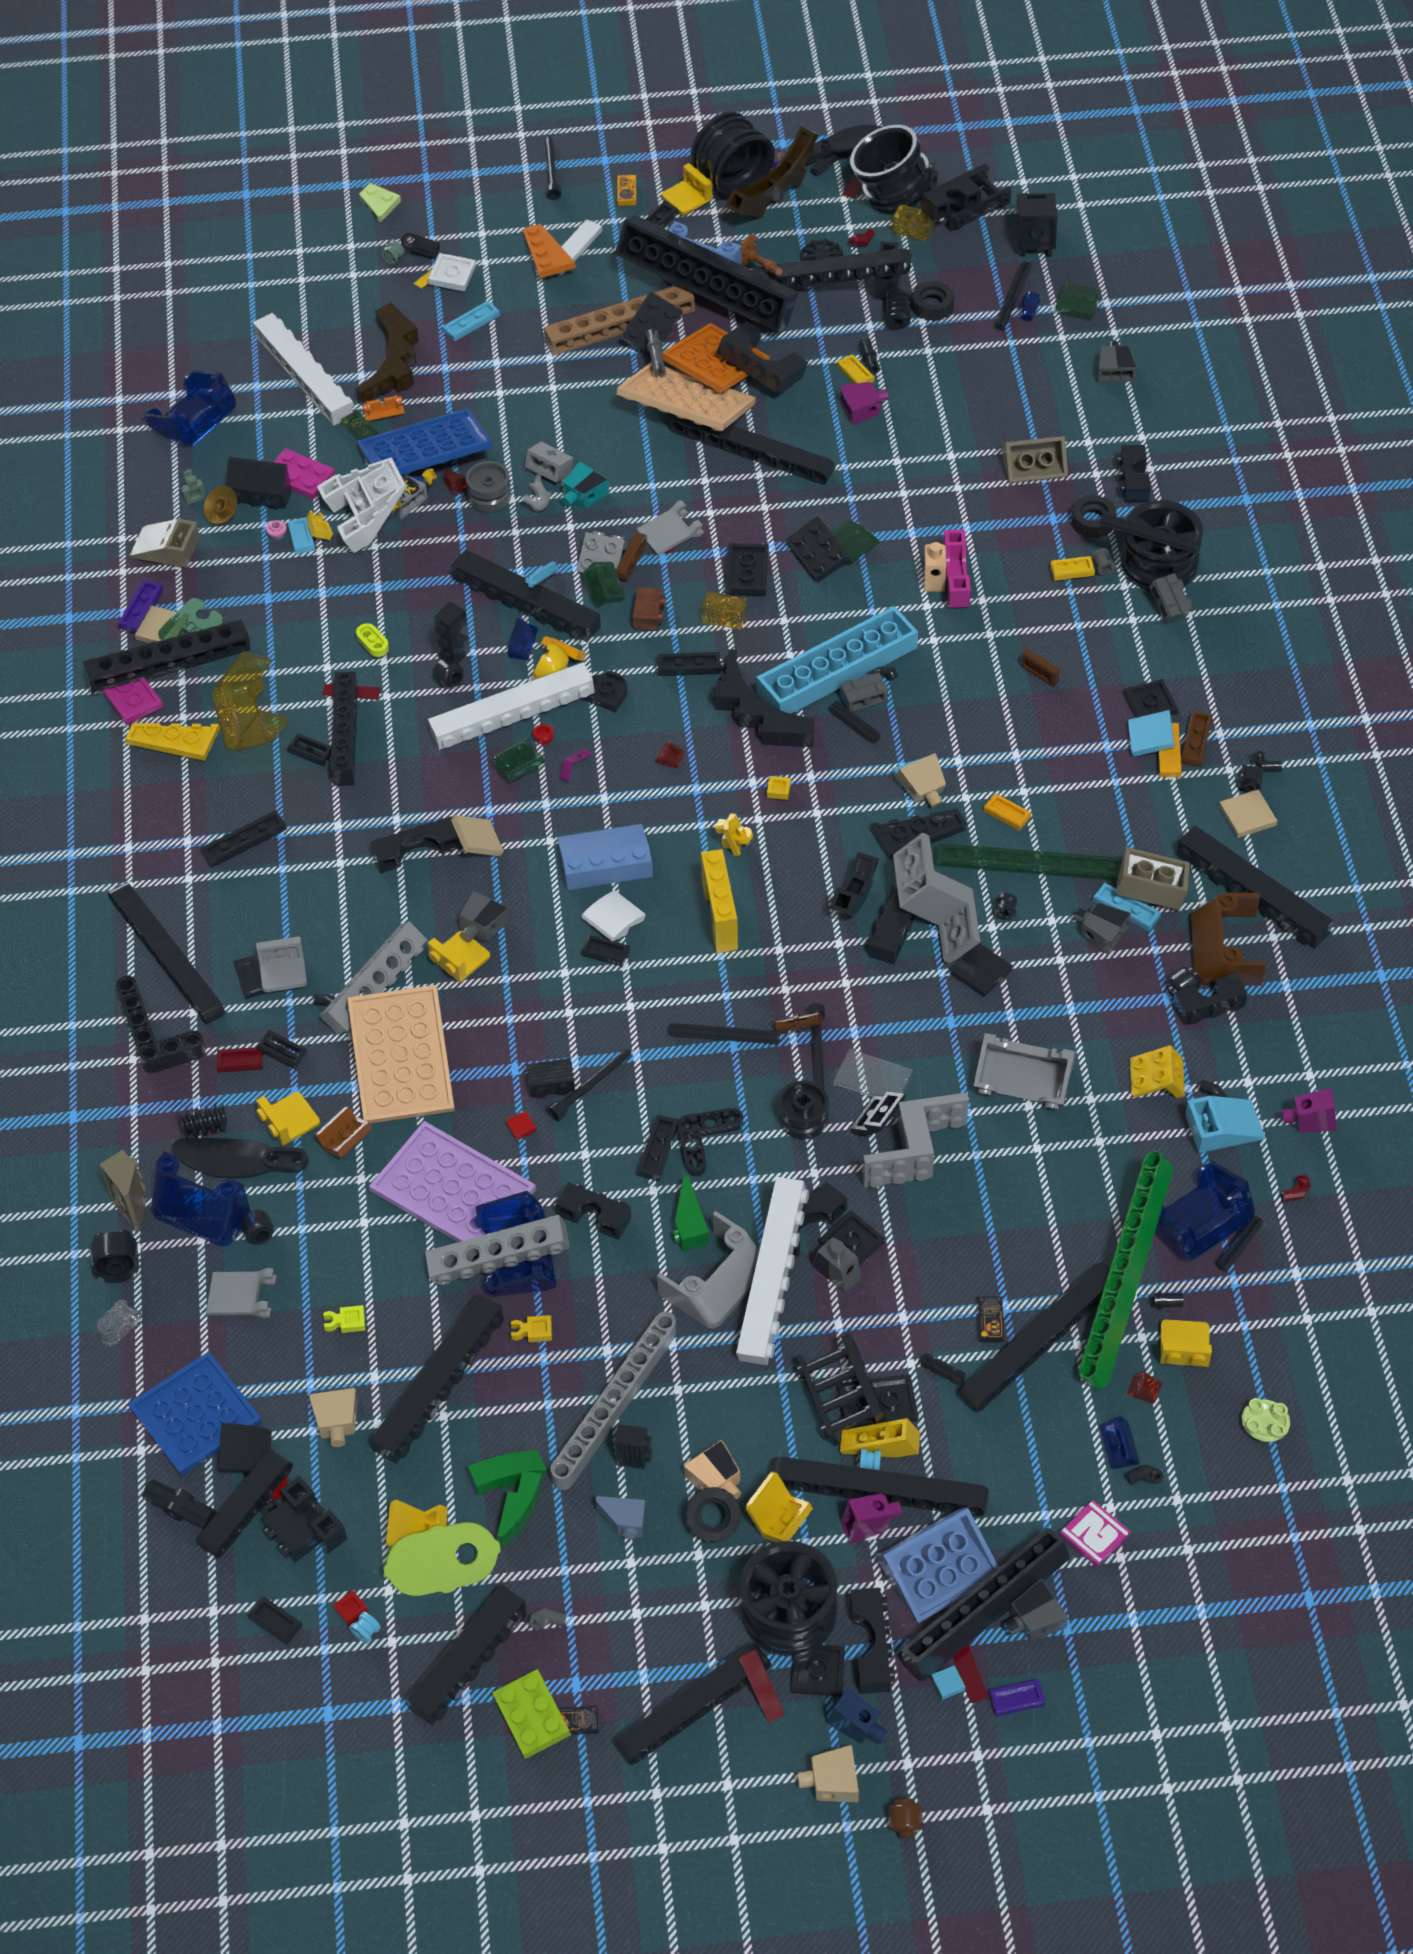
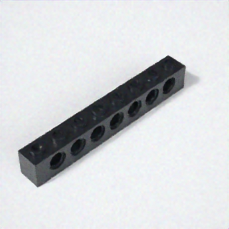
M242 619L230 621L218 626L82 661L83 673L89 689L93 693L138 681L141 678H149L250 651V637Z

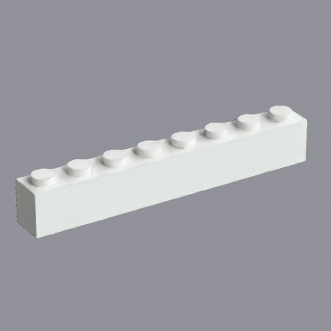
M271 313L253 322L255 337L333 426L353 417L352 408L354 405L351 398L343 394L339 385L336 386L332 377L324 372L320 363L314 361L312 354L309 351L307 352L302 343L294 338L290 329L287 330L280 318L278 319Z
M583 662L428 719L430 732L439 750L451 747L473 737L489 733L522 719L530 718L533 715L549 711L552 708L568 704L582 697H587L595 693L593 679Z
M776 1177L736 1352L740 1361L768 1365L769 1358H773L775 1344H772L774 1335H778L780 1322L777 1320L779 1313H783L785 1300L782 1298L784 1291H788L790 1278L787 1277L788 1271L794 1266L795 1257L792 1253L794 1247H797L799 1243L798 1226L802 1225L804 1221V1211H802L803 1204H807L809 1198V1190L806 1189L804 1181Z

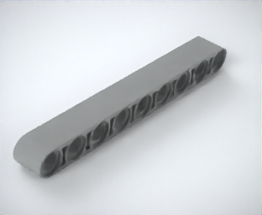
M661 1312L654 1318L552 1464V1483L557 1489L567 1490L574 1484L676 1336V1318L672 1313ZM664 1325L670 1326L669 1328H661ZM652 1343L657 1344L656 1346H649ZM641 1361H642V1362H645V1363L642 1364V1365L636 1364L637 1362H641ZM632 1380L630 1383H624L623 1381ZM613 1398L619 1399L616 1402L610 1401ZM603 1416L606 1417V1419H604V1420H598V1419H597V1418L603 1417ZM587 1435H592V1436H594V1437L591 1438V1439H585V1438H584V1437L587 1436ZM573 1454H580L577 1458L571 1457ZM560 1473H567L564 1477L557 1476Z

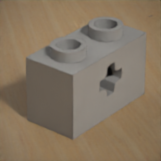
M541 441L527 450L525 467L557 483L571 473L573 457Z

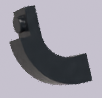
M857 852L846 883L841 889L836 887L829 907L831 910L849 916H855L859 912L872 887V879L879 859Z

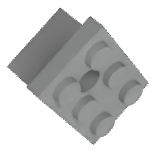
M925 833L920 834L893 854L900 908L939 925L943 960L950 964L979 944L980 936L973 889L934 871L929 835Z
M967 1092L899 1102L898 1131L903 1150L864 1155V1188H877L886 1184H902L907 1181H924L928 1178H933L934 1150L929 1131L950 1127L959 1128L967 1125L969 1103Z

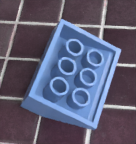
M642 824L557 837L567 890L653 877L652 858Z
M960 1508L875 1555L887 1579L917 1623L965 1597L999 1569L968 1508Z

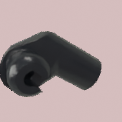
M880 666L866 673L872 675L880 673L881 677L886 675L889 681L898 677V673L895 671L896 668L893 666Z
M315 994L314 1005L328 1006L336 997L333 995Z
M1205 1080L1201 1081L1199 1091L1217 1097L1228 1098V1095L1221 1086Z

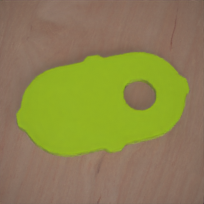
M462 1522L444 1527L438 1524L431 1526L429 1530L412 1533L400 1538L390 1549L386 1564L383 1566L385 1577L390 1579L399 1591L407 1595L421 1596L439 1591L449 1593L457 1587L474 1584L486 1578L496 1564L497 1555L501 1551L500 1544L485 1527L477 1523ZM464 1543L473 1544L477 1549L476 1558L468 1564L460 1563L456 1558L457 1548Z

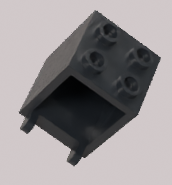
M1017 193L1015 228L1018 250H1021V257H1025V250L1048 249L1047 256H1052V249H1056L1058 214L1055 193Z

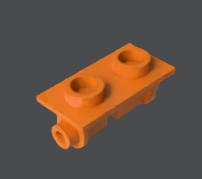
M395 395L384 398L383 403H381L380 399L366 401L363 404L366 421L405 414L402 397Z

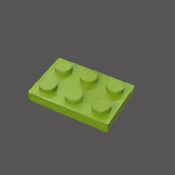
M538 1669L492 1692L525 1759L571 1735Z

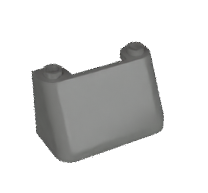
M985 1033L973 1086L982 1095L991 1096V1093H997L1045 1103L1046 1108L1058 1110L1059 1106H1064L1074 1065L1075 1051L1063 1049V1051L1058 1053L1057 1049L1054 1048L1052 1050L1008 1041L1005 1038L1001 1042V1039L996 1038V1035Z

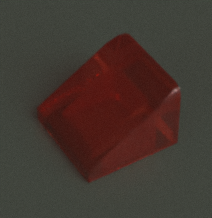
M448 468L444 469L445 484L454 496L467 491L465 476Z
M666 741L660 747L654 762L678 768L685 751L670 741Z
M1141 1371L1133 1376L1127 1395L1154 1404L1162 1383L1145 1371Z

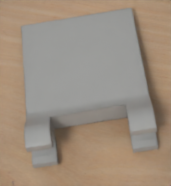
M682 500L677 501L667 512L637 528L638 533L647 535V544L657 556L691 537H699L704 534V531L701 529L703 525L699 520L694 521L688 527L681 519V517L687 514V511L684 509L686 505Z
M265 1268L256 1272H213L206 1314L254 1315L261 1318H270L271 1308H268V1302H258L261 1283L275 1285L277 1276L273 1275L274 1270L272 1268Z

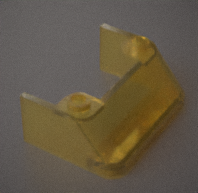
M243 651L213 689L212 699L227 749L239 751L271 743L289 721L288 717L258 709L256 698L262 693L264 688L261 675L272 663L271 659Z

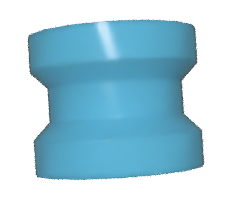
M861 1449L860 1468L880 1470L881 1450L868 1452L867 1449Z
M362 1612L359 1615V1620L356 1623H352L349 1627L351 1633L365 1644L371 1641L373 1633H377L381 1629L380 1624L366 1612Z

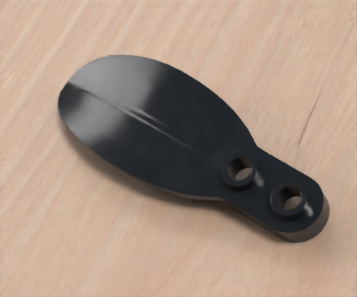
M858 125L841 130L826 139L815 142L807 162L831 156L834 152L853 151L865 136L882 128V126Z
M183 1138L174 1141L172 1144L174 1155L183 1164L200 1173L218 1178H247L270 1171L299 1172L304 1170L309 1163L307 1153L302 1148L270 1147L260 1142L244 1139Z

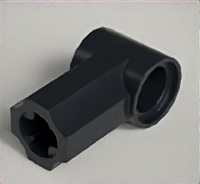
M406 233L401 238V245L406 250L436 258L440 249V242L415 233ZM410 236L415 239V244L412 247L407 244Z

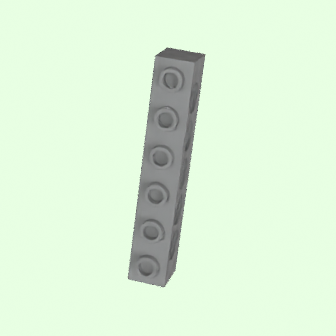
M410 921L401 924L320 1014V1017L337 1035L352 1031L350 1014L346 1011V1005L348 1006L347 998L360 996L359 990L364 995L383 993V989L386 986H391L397 980L396 975L398 972H403L411 964L409 960L422 952L424 949L422 945L427 939ZM400 945L403 946V948H404V953L401 952V950H400ZM386 960L391 963V968L387 966ZM373 975L377 977V983L374 982Z
M555 1215L425 1251L429 1278L436 1285H447L456 1279H469L478 1273L494 1272L496 1268L504 1266L513 1267L518 1265V1262L526 1260L535 1261L547 1254L557 1255L562 1253L563 1250L569 1249L570 1245L566 1223L560 1215ZM546 1236L545 1241L542 1242V1243H539V1240H540L542 1237ZM524 1242L522 1248L516 1249L518 1244ZM502 1248L501 1252L494 1256L495 1251ZM479 1255V1258L472 1262L473 1257ZM457 1261L456 1265L450 1268L451 1263Z

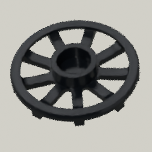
M824 238V240H811L801 251L802 261L811 258L823 259L831 258V256H843V250L839 243L828 241L827 238ZM835 248L839 251V252H830V251H832V250L835 249ZM805 252L813 253L811 255L804 256Z

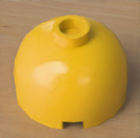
M554 642L548 645L546 648L548 652L543 654L532 676L533 679L536 680L569 668L567 667L569 662L568 654L562 647Z

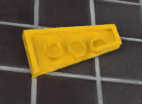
M133 723L125 740L126 744L205 761L220 728L219 724H211V727L201 726V724L180 726V724L171 723L169 726H161L160 723Z

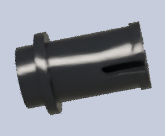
M1161 1291L1153 1293V1307H1158L1159 1310L1162 1307H1183V1293H1162Z

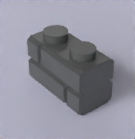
M1175 573L1152 582L1149 588L1166 624L1188 616L1192 610V602L1189 597L1185 596L1183 582L1180 578H1177Z
M880 673L866 674L862 678L846 680L843 684H840V699L847 709L855 712L888 702V688L883 682Z

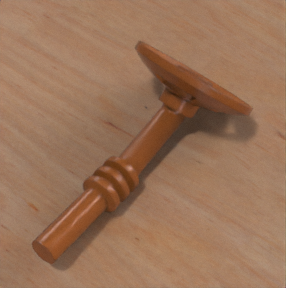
M751 234L746 237L741 244V257L744 267L750 262L755 261L762 265L766 271L773 272L778 276L781 275L782 269L774 261L758 255L756 251L757 236Z

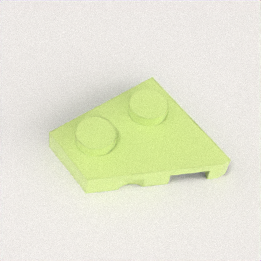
M371 183L359 194L360 200L364 205L368 206V210L371 213L374 212L379 222H382L401 202L400 195Z

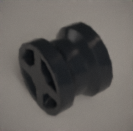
M1009 893L997 895L995 899V916L1002 920L1013 919L1016 916L1017 898Z

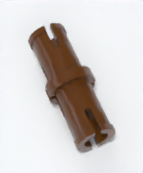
M819 1011L804 1015L797 1013L793 1017L775 1020L776 1030L780 1033L792 1030L803 1031L807 1027L822 1025V1016Z

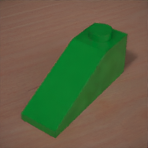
M688 1175L683 1178L675 1218L676 1230L672 1231L676 1244L680 1243L682 1252L709 1245V1231Z

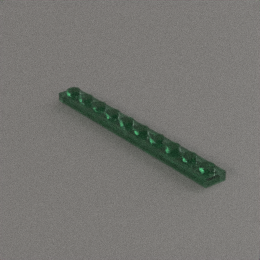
M938 843L936 865L1118 880L1123 858Z

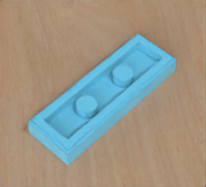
M486 301L444 325L442 329L455 342L500 316V312L489 301Z
M1104 883L1094 895V903H1101L1130 912V922L1147 931H1150L1161 917V912L1139 900L1116 895L1117 889L1107 883Z

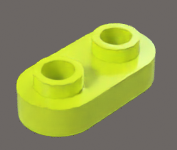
M366 623L357 628V640L372 656L381 657L387 654L389 651L388 640L374 625Z

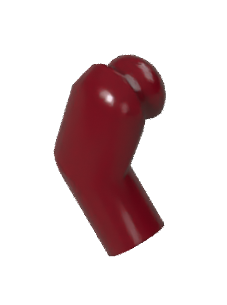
M868 228L864 234H854L849 238V244L857 247L867 246L875 235L874 230Z
M1299 1175L1293 1189L1281 1191L1283 1202L1303 1199L1311 1188L1309 1177L1307 1175Z

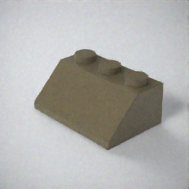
M1065 436L1002 442L1003 460L1009 483L1068 476Z
M1126 847L1118 876L1116 895L1180 910L1188 890L1190 863Z
M121 1150L99 1165L111 1202L133 1230L137 1232L140 1230L147 1202L144 1195L146 1188L141 1182L143 1178L137 1169L139 1165L132 1155L128 1156L124 1150Z

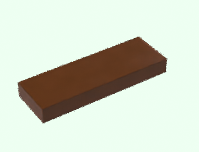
M1192 711L1181 764L1202 767L1213 715Z

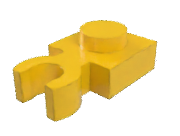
M310 510L306 518L311 535L317 539L330 540L333 532L329 523L322 520L324 516L321 512L316 516Z
M551 1315L527 1317V1323L519 1320L511 1321V1329H520L518 1332H511L512 1340L517 1341L521 1340L524 1336H528V1342L552 1341Z

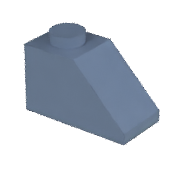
M596 1496L597 1512L618 1536H623L627 1539L643 1538L646 1517L645 1500Z

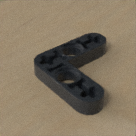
M727 1108L689 1114L679 1119L678 1133L685 1168L689 1175L701 1176L706 1171V1158L701 1136L739 1130L743 1126L742 1111L737 1108ZM730 1117H734L736 1122H732ZM709 1119L717 1122L713 1127H708L704 1123ZM697 1122H700L701 1128H698ZM690 1124L691 1129H687L685 1125ZM696 1142L698 1147L696 1149H688L686 1144ZM697 1156L699 1167H694L693 1157Z

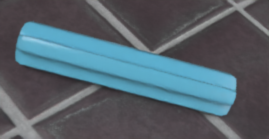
M552 561L531 574L525 581L529 587H534L558 571L559 566L556 565V562Z

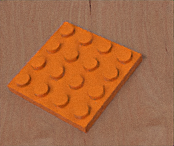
M711 323L662 352L664 361L720 393L749 376V374L716 353L721 338L728 333ZM756 348L752 349L753 353L757 356L770 360V356Z

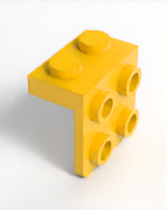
M688 163L683 166V181L662 192V198L672 207L677 208L680 214L686 215L712 200L713 185L709 178H706L697 168Z
M462 931L456 933L444 944L433 938L428 942V955L430 959L460 983L490 958V952L474 939L471 942H465L460 937Z
M294 1092L273 1105L269 1103L265 1096L256 1100L258 1106L256 1113L262 1122L265 1121L272 1137H276L282 1146L320 1125V1119L300 1092Z
M1163 1320L1161 1322L1160 1364L1209 1367L1212 1345H1209L1208 1323L1180 1320Z
M771 1472L746 1505V1510L762 1537L775 1543L789 1541L813 1509L809 1502L792 1497L779 1475L775 1472Z
M399 1500L392 1501L389 1510L387 1545L392 1548L400 1538L412 1533L429 1530L434 1525L446 1526L448 1508L438 1505L424 1512Z

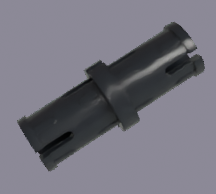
M867 338V342L866 339H862L859 342L863 353L862 360L866 363L868 371L871 374L873 372L876 374L880 371L877 353L873 350L870 339Z

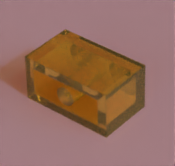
M707 591L702 604V623L742 630L747 617V599Z

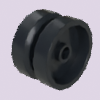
M804 1080L795 1081L781 1091L778 1099L779 1125L782 1130L790 1137L800 1140L819 1136L826 1129L829 1118V1102L825 1090L815 1082Z

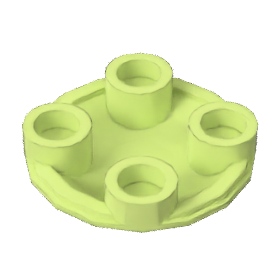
M1254 1398L1250 1400L1249 1405L1245 1407L1242 1414L1243 1426L1247 1433L1260 1441L1274 1442L1280 1440L1288 1433L1290 1428L1288 1408L1283 1403Z

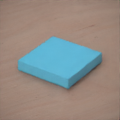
M1169 710L1128 720L1133 757L1175 747L1172 719Z

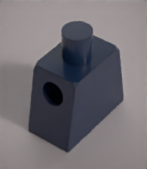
M849 1688L846 1689L827 1721L828 1725L861 1744L867 1736L881 1744L888 1733L886 1729L876 1723L880 1716L879 1711Z

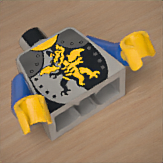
M433 469L426 470L420 477L401 475L407 487L392 509V512L399 519L404 518L428 499L426 485H430L432 480L437 478Z

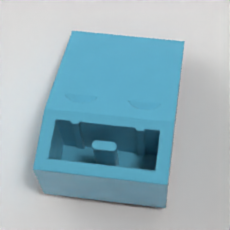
M1206 1096L1188 1100L1185 1116L1199 1153L1264 1140L1266 1138L1251 1100Z

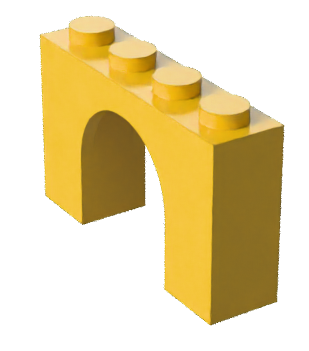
M723 849L701 852L702 885L705 900H710L716 953L738 950L737 915Z

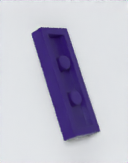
M144 579L119 619L118 627L136 633L151 606L155 605L163 592V585Z

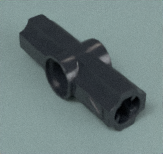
M154 1479L149 1481L144 1488L143 1500L163 1509L174 1520H185L205 1529L217 1514L215 1509L195 1500L184 1489L177 1488L175 1490Z

